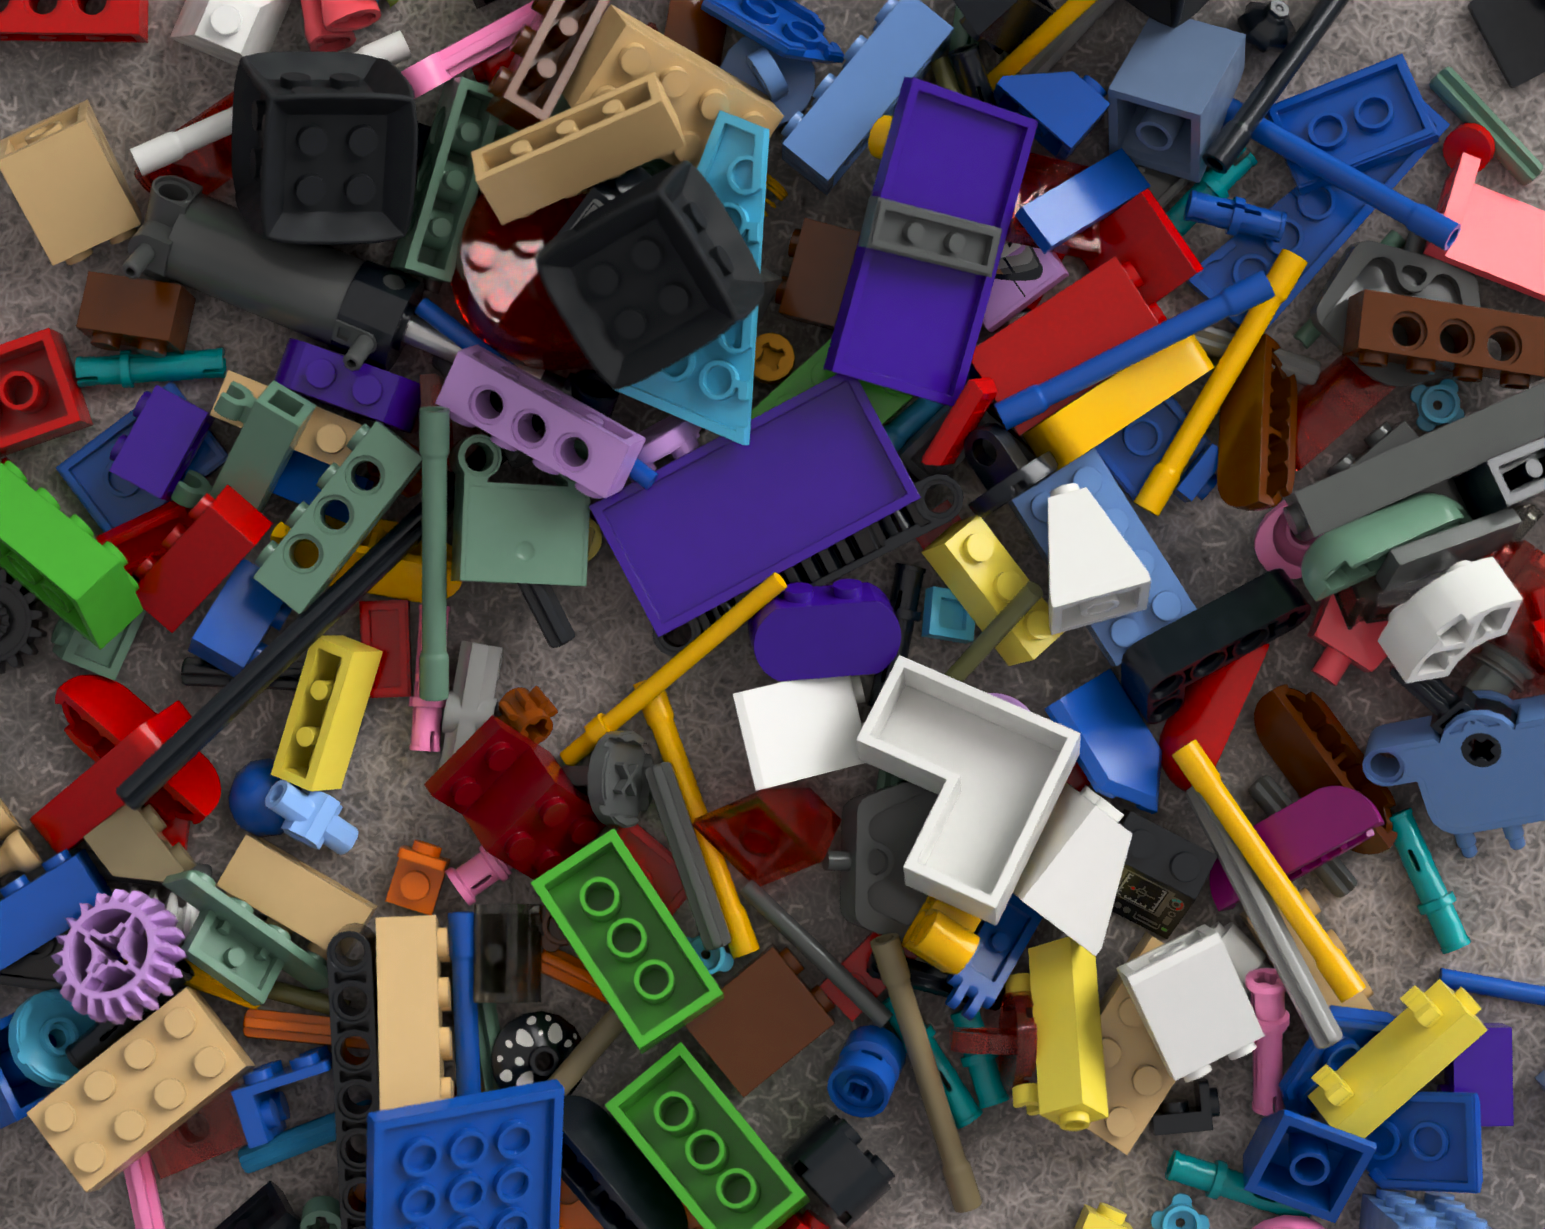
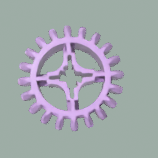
M115 889L112 897L105 893H97L95 907L88 903H79L82 915L78 920L73 917L65 918L71 929L68 935L56 936L58 943L64 947L62 951L51 955L54 962L62 966L52 975L56 982L63 985L59 993L62 994L64 999L72 1003L71 1006H73L75 1011L82 1015L87 1014L89 1018L99 1023H105L108 1020L114 1024L123 1025L127 1017L132 1020H142L144 1007L151 1011L159 1010L157 997L160 994L165 996L173 995L171 987L168 986L170 979L183 977L181 970L175 967V963L187 958L185 951L178 947L186 937L181 930L175 927L179 922L176 916L166 910L165 904L156 898L151 899L145 893L134 890L130 894L124 889ZM111 948L121 953L120 956L128 961V965L118 960L119 957L111 952ZM131 980L126 985L122 986L126 981Z

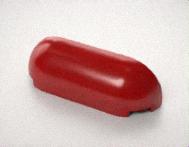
M1267 643L1185 687L1184 703L1173 716L1166 720L1159 739V746L1162 749L1161 766L1170 781L1179 789L1186 792L1192 785L1171 755L1196 739L1216 767L1270 644Z
M99 675L73 677L63 683L55 695V704L62 705L63 713L69 723L64 729L65 733L75 745L95 762L101 759L135 729L157 714L124 685ZM199 751L144 805L150 804L165 821L171 822L176 817L192 821L193 825L198 824L215 809L220 800L221 783L218 773L208 758Z

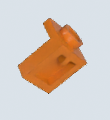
M414 839L412 847L407 845L401 846L397 854L399 859L385 901L423 914L433 915L446 876L445 871L448 869L451 859L440 856L441 847L425 841Z

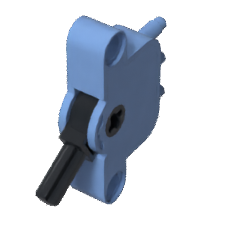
M1392 665L1389 670L1390 675L1432 711L1433 714L1431 716L1388 723L1376 727L1368 738L1362 763L1363 772L1367 779L1379 786H1396L1417 782L1427 813L1433 824L1442 831L1454 834L1457 846L1466 858H1472L1478 852L1475 844V832L1498 828L1503 829L1505 838L1509 841L1512 849H1522L1526 844L1522 824L1545 821V694L1512 700L1507 695L1492 690L1470 691L1465 685L1455 693L1439 678L1405 683L1397 669ZM1379 753H1389L1395 757L1387 758Z

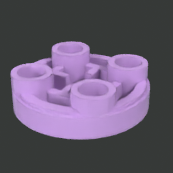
M671 415L638 433L645 437L646 440L637 458L655 471L657 467L654 462L671 453L673 458L677 459L696 449L700 445L697 439L700 437L699 432L702 427Z

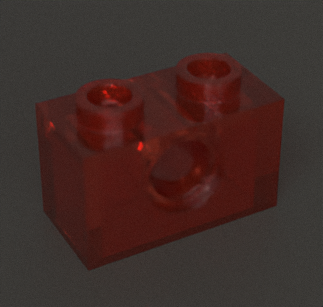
M238 1081L197 1112L203 1115L209 1123L207 1136L199 1137L192 1134L186 1121L149 1150L161 1179L247 1144L231 1091L239 1087Z

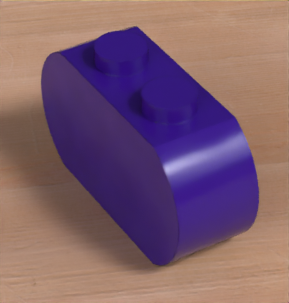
M288 339L274 381L298 395L374 422H382L388 427L412 433L426 393L424 390L427 391L426 386L366 363L357 371L349 370L343 364V355L297 339Z
M840 579L835 581L833 585L812 586L803 582L790 583L785 590L748 620V634L757 662L767 675L777 681L878 674L894 660L901 643L900 625L887 596L877 586L869 582L862 583L856 579Z

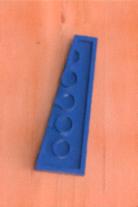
M1424 101L1440 137L1450 124ZM1432 145L1380 164L1362 173L1393 189ZM1332 184L1301 196L1297 187H1295L1269 208L1287 212L1285 230L1279 243L1263 239L1262 237L1238 233L1200 264L1204 269L1186 281V283L1202 298L1208 300L1218 295L1224 288L1260 270H1263L1265 275H1267L1282 249H1287L1306 260L1308 264L1288 298L1278 308L1267 327L1268 329L1375 208ZM1249 310L1226 319L1238 329Z

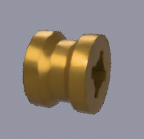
M761 334L756 338L754 378L761 383L770 385L780 383L788 378L795 362L792 345L780 334Z

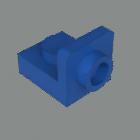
M1214 443L1208 444L1180 477V481L1173 494L1183 502H1191L1195 497L1203 500L1217 484L1215 471L1218 465V447Z

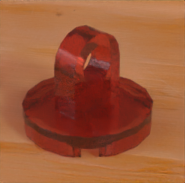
M1022 992L1006 993L1002 1001L999 1028H951L949 1050L969 1054H999V1072L1002 1085L1007 1091H1012V1088L1016 1085L1029 1083V1080H1025L1024 1077H1032V1072L1035 1071L1037 1055V1024L1034 1022V1018H1028L1026 1014V1008L1034 1006L1031 997L1027 993Z

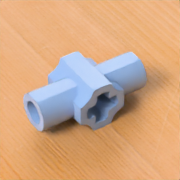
M279 780L271 787L265 798L266 807L285 819L281 826L284 833L311 848L320 850L322 844H324L337 854L343 855L353 847L358 838V829L338 816L343 808L340 802L321 791L310 792L303 788L300 791L286 780Z

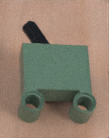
M482 434L462 438L454 444L449 455L450 467L455 474L451 581L518 584L548 645L551 648L563 646L575 637V632L551 586H587L590 497L577 490L575 487L576 482L561 473L559 475L547 473L557 486L488 482V477L495 474L501 465L502 453L500 447L490 440V436ZM580 440L574 441L575 452L581 459L587 460L589 452L586 443ZM471 444L482 448L486 456L485 465L478 472L469 468L465 462V452Z

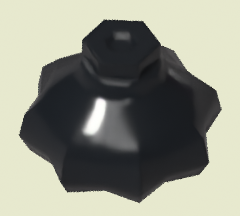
M1272 0L1264 3L1250 2L1246 5L1245 13L1237 19L1238 26L1246 34L1245 42L1255 45L1262 53L1268 51L1282 52L1296 33L1290 21L1289 6L1282 0Z

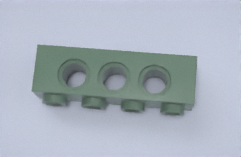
M462 76L451 78L444 83L416 177L411 223L406 236L397 241L390 265L391 268L434 282L451 283L479 189L471 152L493 142L499 122L498 118L485 111L493 97L492 94L487 92L489 86Z
M376 421L371 428L367 424H363L347 444V447L352 452L343 464L339 466L334 462L328 467L316 483V486L321 489L320 493L310 505L305 501L299 504L285 523L291 528L279 544L272 540L255 560V564L260 569L253 578L298 614H302L321 596L422 468L420 452L382 422ZM372 462L379 468L380 481L375 488L366 491L357 484L356 471L361 464ZM337 500L342 501L348 507L350 514L347 524L340 529L332 528L325 519L326 508L330 503ZM304 539L314 542L319 552L317 562L310 568L301 566L295 559V548Z

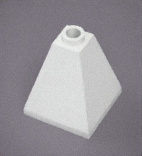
M1071 483L1053 489L1050 492L1051 497H1048L1047 508L1048 612L1051 635L1147 609L1151 585L1149 573L1087 487L1079 489L1078 484Z

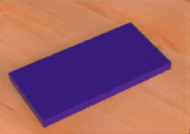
M904 77L871 196L1001 228L1002 233L992 277L980 276L857 245L823 367L824 370L953 407L965 387L1039 121L914 77Z
M836 374L751 420L749 446L741 445L720 436L656 470L655 472L659 476L648 490L637 482H633L624 487L622 491L590 505L589 508L657 636L661 637L761 584L774 572L780 574L921 499L859 380Z

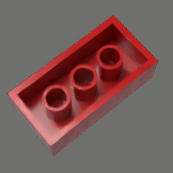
M46 328L0 344V458L93 425L83 393L77 384L78 379L76 378L63 336L53 329Z

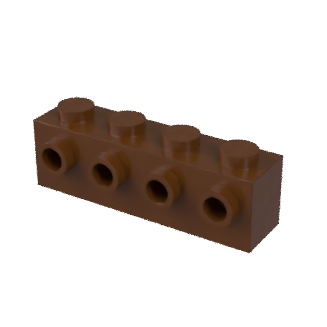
M534 0L531 9L536 11L537 14L530 27L524 24L514 37L509 50L515 53L509 67L501 66L489 84L487 92L492 94L493 97L485 111L518 131L548 119L610 0Z

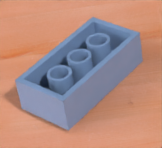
M888 0L874 19L877 23L873 28L874 32L868 39L860 35L854 41L843 57L846 61L842 66L843 70L835 77L832 73H829L812 94L815 98L811 104L812 108L806 115L798 111L781 132V135L784 136L781 140L782 159L825 195L832 190L868 146L869 134L875 122L884 115L892 116L894 114L904 77H914L922 80L932 68L930 63L939 59L949 47L954 28L920 0Z
M1093 448L1008 502V505L1048 566L1047 508L1048 497H1051L1050 492L1059 486L1071 483L1078 484L1079 489L1087 487L1144 565L1151 579L1147 609L1086 625V628L1110 666H1118L1122 662L1124 653L1134 643L1197 610V608L1100 455Z
M1376 1187V1195L1362 1193L1359 1229L1492 1228L1487 1225V1220L1478 1218L1475 1211L1466 1209L1465 1203L1454 1201L1455 1196L1452 1194L1427 1191L1425 1192L1424 1199H1415L1406 1196L1405 1190H1382L1380 1187Z

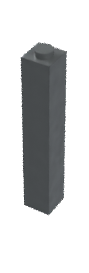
M1545 382L1284 497L1288 506L1284 507L1283 510L1290 529L1295 535L1300 533L1304 542L1476 467L1487 460L1545 436Z

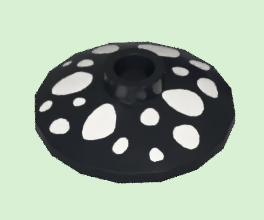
M544 1011L521 1014L508 1022L494 1041L490 1057L493 1078L499 1089L547 1081L582 1039L576 1028L560 1015ZM541 1052H546L550 1056V1064L544 1070H539L535 1065L536 1056ZM582 1078L567 1095H572V1093L575 1091L577 1086L582 1081Z

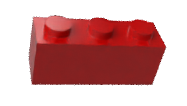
M229 484L215 498L207 492L187 514L194 520L190 526L186 528L179 522L160 543L166 549L165 553L159 558L154 552H151L133 573L140 579L137 583L139 589L136 591V594L143 609L171 633L185 621L256 546L273 524Z

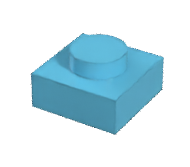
M936 586L925 589L921 637L964 644L973 642L975 622L951 590Z

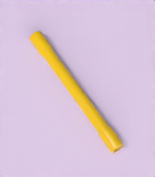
M1287 249L1281 250L1266 275L1275 297L1249 309L1160 462L1152 469L1133 503L1159 517L1178 485L1182 471L1280 305L1288 298L1307 266L1308 262L1302 257Z
M644 681L633 684L634 690ZM664 690L646 705L642 712L647 725L653 732L663 762H670L675 771L732 938L728 947L733 959L759 950L760 946L747 911L740 902L674 722L672 706L666 690Z
M1196 739L1171 755L1195 791L1200 793L1308 949L1316 962L1318 970L1340 1002L1343 1003L1362 991L1366 985L1343 952L1334 945L1223 784L1220 773Z

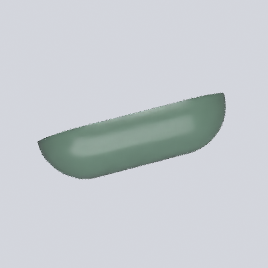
M1430 492L1410 495L1334 528L1318 537L1309 546L1302 559L1301 573L1304 584L1317 602L1375 576L1391 549L1473 520L1462 505L1445 495Z

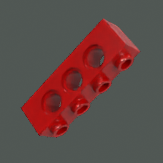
M9 0L7 7L0 12V41L148 43V0H106L104 9L95 15L86 14V3L88 0H57L54 10L47 14H38L37 6L39 0Z

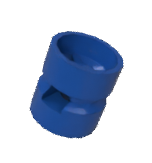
M874 1025L860 1026L850 1033L839 1054V1059L829 1076L827 1085L830 1099L840 1110L860 1118L874 1117L883 1112L905 1065L906 1051L899 1038L883 1027L880 1029Z

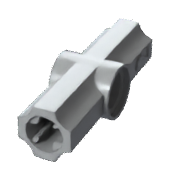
M461 641L453 691H449V698L446 700L442 733L445 734L439 768L494 715V711L497 712L498 698H495L500 677L499 673L504 647Z

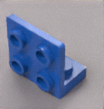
M327 1045L300 1053L299 1057L289 1061L290 1066L283 1068L281 1060H276L253 1069V1072L242 1076L244 1083L231 1091L249 1149L269 1143L287 1128L285 1120L290 1118L289 1105L282 1091L276 1092L275 1088L327 1072L333 1068L332 1052L329 1053Z

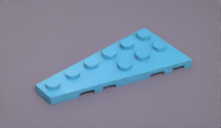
M719 110L697 170L707 180L722 202L752 253L761 273L770 130ZM758 305L748 317L736 322L730 329L706 346L643 381L615 391L741 445L749 446Z

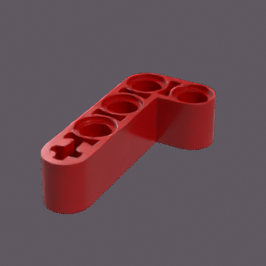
M180 700L174 702L135 729L29 819L54 852L57 854L66 848L68 851L72 850L84 840L83 837L123 807L125 804L118 797L116 789L193 716Z

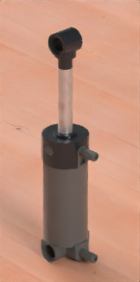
M164 175L153 180L145 222L128 243L130 256L122 266L123 274L129 279H137L143 273L160 282L171 283L175 281L331 346L332 350L345 355L343 364L352 371L359 370L364 363L389 371L406 343L450 362H454L458 351L462 350L415 314L417 306L422 301L424 282L374 261L362 260L329 245L281 243L261 238L250 229L237 207L203 194V186L173 175ZM495 349L520 369L611 419L619 392L613 390L596 370L585 369L578 371L576 374L571 372L568 378H565Z

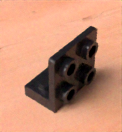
M1472 0L1468 4V10L1510 88H1516L1545 73V0Z

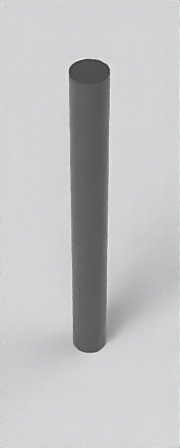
M753 879L744 886L739 894L880 1029L893 1017L894 1014Z

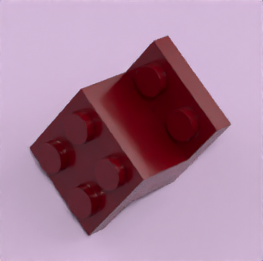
M493 715L424 784L432 797L463 815L487 853L533 880L584 848L606 826L600 823L592 811L589 797L574 787L551 752Z

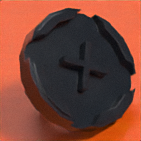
M997 423L983 424L966 436L964 453L968 463L987 491L968 504V506L975 515L983 519L1058 469L1057 466L1059 464L1050 450L1029 463L1011 434L1004 427ZM983 439L993 444L996 450V459H993L985 452Z

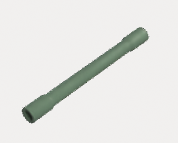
M426 406L419 409V451L422 457V651L419 656V698L426 701H442L449 698V655L447 653V457L450 451V409L442 406Z

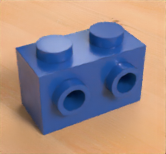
M244 558L232 572L193 635L188 651L232 677L241 672L268 646L263 640L271 627L280 631L293 610L253 578L260 567Z

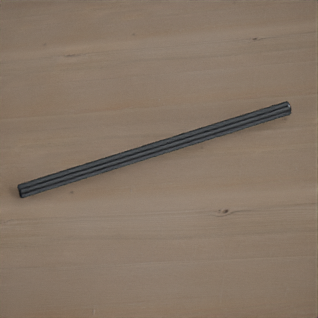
M534 414L532 426L535 432H537L545 423L540 416ZM480 447L465 459L468 467L474 471H480L486 462L485 453ZM503 454L501 465L507 460ZM454 472L447 476V516L454 511ZM422 501L116 789L118 797L127 807L132 810H138L422 541Z

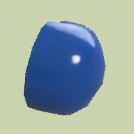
M270 758L250 761L235 775L228 795L229 809L236 823L241 829L258 837L276 836L284 833L281 826L285 819L265 805V798L271 787L279 780H282L271 775L275 760ZM292 784L294 787L301 791V788L299 786Z

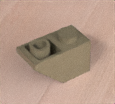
M150 804L144 808L141 806L138 810H132L124 805L83 837L114 877L163 883L166 876L188 871L196 866L191 855L179 842L172 846L161 831L167 825Z

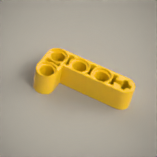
M1192 335L1114 374L1022 434L1037 458L1047 451H1051L1059 464L1057 466L1058 469L1054 471L1056 472L1200 378L1215 366L1195 335Z
M928 895L903 938L902 946L943 973L956 975L968 964L977 949L980 938L974 934V931L982 919Z

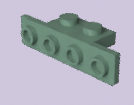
M188 870L166 876L162 885L200 911L181 947L187 955L185 959L253 1006L263 1005L281 970L312 991L328 988L327 961L322 956L301 949L290 941L291 936L287 931L276 925L266 924L255 916L253 908L248 903L238 898L229 897L217 889L215 881L210 876L197 870Z

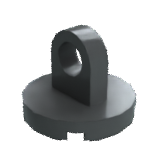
M632 730L609 731L602 736L591 754L589 766H562L563 771L575 788H588L592 811L600 823L610 828L635 826L640 821L637 819L640 811H647L652 801V795L644 773L647 768L654 765L651 754L644 752L642 744L647 743L643 737Z

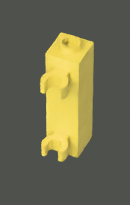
M1068 936L1028 948L1030 973L1010 975L1005 983L1008 998L1019 995L1020 1005L1032 1004L1037 1083H1024L1012 1088L1013 1107L1020 1108L1026 1106L1027 1114L1030 1116L1041 1115L1059 1125L1063 1130L1079 1131L1088 1128L1090 1122L1105 1119L1109 1116L1096 956Z
M1440 979L1424 993L1414 985L1400 998L1408 1006L1400 1015L1338 1070L1334 1071L1325 1064L1311 1077L1319 1086L1308 1095V1098L1329 1126L1365 1139L1488 1031L1476 1016L1481 1010L1478 1003L1462 987L1454 992Z

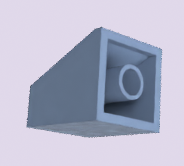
M1149 17L1108 88V102L1110 103L1108 107L1109 155L1122 148L1134 164L1199 183L1207 167L1202 156L1221 131L1228 108L1245 68L1246 34L1189 19L1180 26L1172 28Z

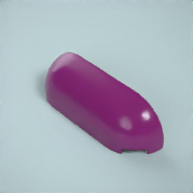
M1328 786L1313 791L1255 824L1253 827L1287 877L1293 882L1375 835L1372 828H1377L1385 823L1375 805L1360 792L1342 786ZM1217 858L1210 871V890L1214 903L1220 912L1233 909L1240 900Z

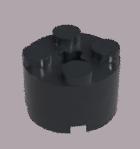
M834 1114L829 1119L824 1115L781 1156L792 1165V1170L827 1208L830 1206L838 1215L837 1219L846 1228H849L891 1189L889 1182L895 1175L876 1154L873 1155L869 1150H866L864 1153L860 1151L857 1145L863 1139L844 1118L840 1119Z

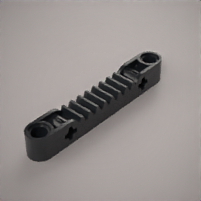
M935 474L914 483L921 499L894 512L902 531L897 530L889 515L781 572L779 575L787 585L803 582L812 586H823L951 521L959 514L963 507L964 496L962 488L956 480L947 475ZM936 484H943L949 487L954 497L951 507L941 513L930 510L924 500L927 490ZM757 586L721 604L725 613L728 612ZM719 606L687 622L691 628V638L688 643L683 645L672 643L666 634L658 637L653 628L652 636L654 643L661 652L674 657L721 618L723 614ZM746 621L741 627L747 625L748 621Z

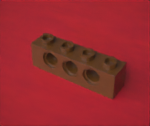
M1364 289L1349 297L1342 355L1358 357V364L1365 367L1385 368L1388 366V362L1404 364L1405 372L1411 374L1433 375L1436 369L1453 372L1452 379L1457 381L1481 382L1482 377L1500 379V387L1524 390L1529 389L1531 383L1545 378V317ZM1394 323L1400 324L1405 328L1408 335L1406 346L1400 345L1394 339L1392 333ZM1442 330L1448 332L1454 339L1455 348L1453 353L1447 352L1440 343ZM1489 338L1497 341L1501 347V358L1499 361L1494 359L1488 352L1487 343Z

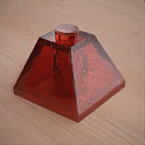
M810 787L763 789L695 818L692 826L748 881L753 879L761 887L823 862L842 819Z

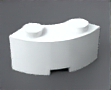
M1494 557L1474 562L1463 560L1451 566L1446 574L1426 585L1406 603L1395 607L1388 616L1389 622L1382 631L1378 643L1405 683L1449 676L1457 662L1472 649L1489 639L1507 634L1523 598Z

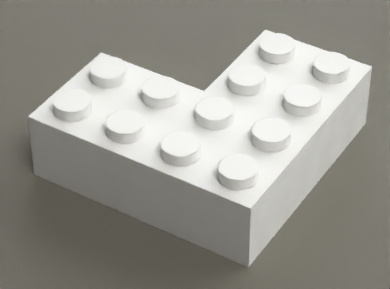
M899 655L856 742L859 760L939 795L903 866L905 884L997 926L1080 754L1081 733Z

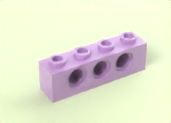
M479 345L458 351L435 402L439 406L449 408L450 418L456 423L471 428L477 426L491 434L490 440L494 444L510 451L520 450L534 458L532 463L540 470L553 475L561 473L575 481V487L581 493L597 499L607 498L622 491L646 440L645 437ZM492 390L497 392L502 398L503 410L501 413L497 412L491 405L490 394ZM534 414L540 416L545 423L546 432L544 437L537 434L533 429L532 417ZM576 437L583 440L588 447L589 454L587 460L581 459L575 452L574 441Z

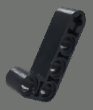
M1279 568L1268 571L1134 643L1122 657L1121 684L1149 724L1165 721L1173 716L1183 705L1185 687L1298 627L1310 615L1311 606L1283 569Z

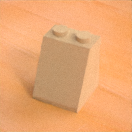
M88 99L0 140V171L53 266L63 261L67 265L76 264L93 253L92 247L107 240L112 245L129 239L137 232L135 227L141 225V211Z

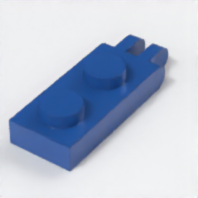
M1012 893L997 926L981 920L974 931V934L979 936L980 940L972 958L961 972L956 975L949 974L946 982L953 986V989L948 995L945 1004L954 1010L959 1006L964 996H968L969 999L961 1015L969 1021L974 1018L981 1006L988 1010L998 997L1043 916Z

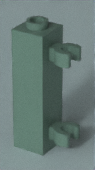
M274 380L258 399L253 397L248 388L232 381L227 392L221 393L214 410L222 417L240 421L244 425L214 486H211L209 481L200 473L189 470L183 482H178L171 499L183 507L192 509L207 492L215 498L229 484L262 513L317 405Z

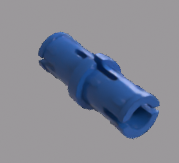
M1191 190L1187 198L1183 219L1225 229V234L1236 236L1238 233L1249 234L1279 243L1285 230L1287 212L1257 207L1256 205L1246 203L1245 198L1234 196L1233 200Z

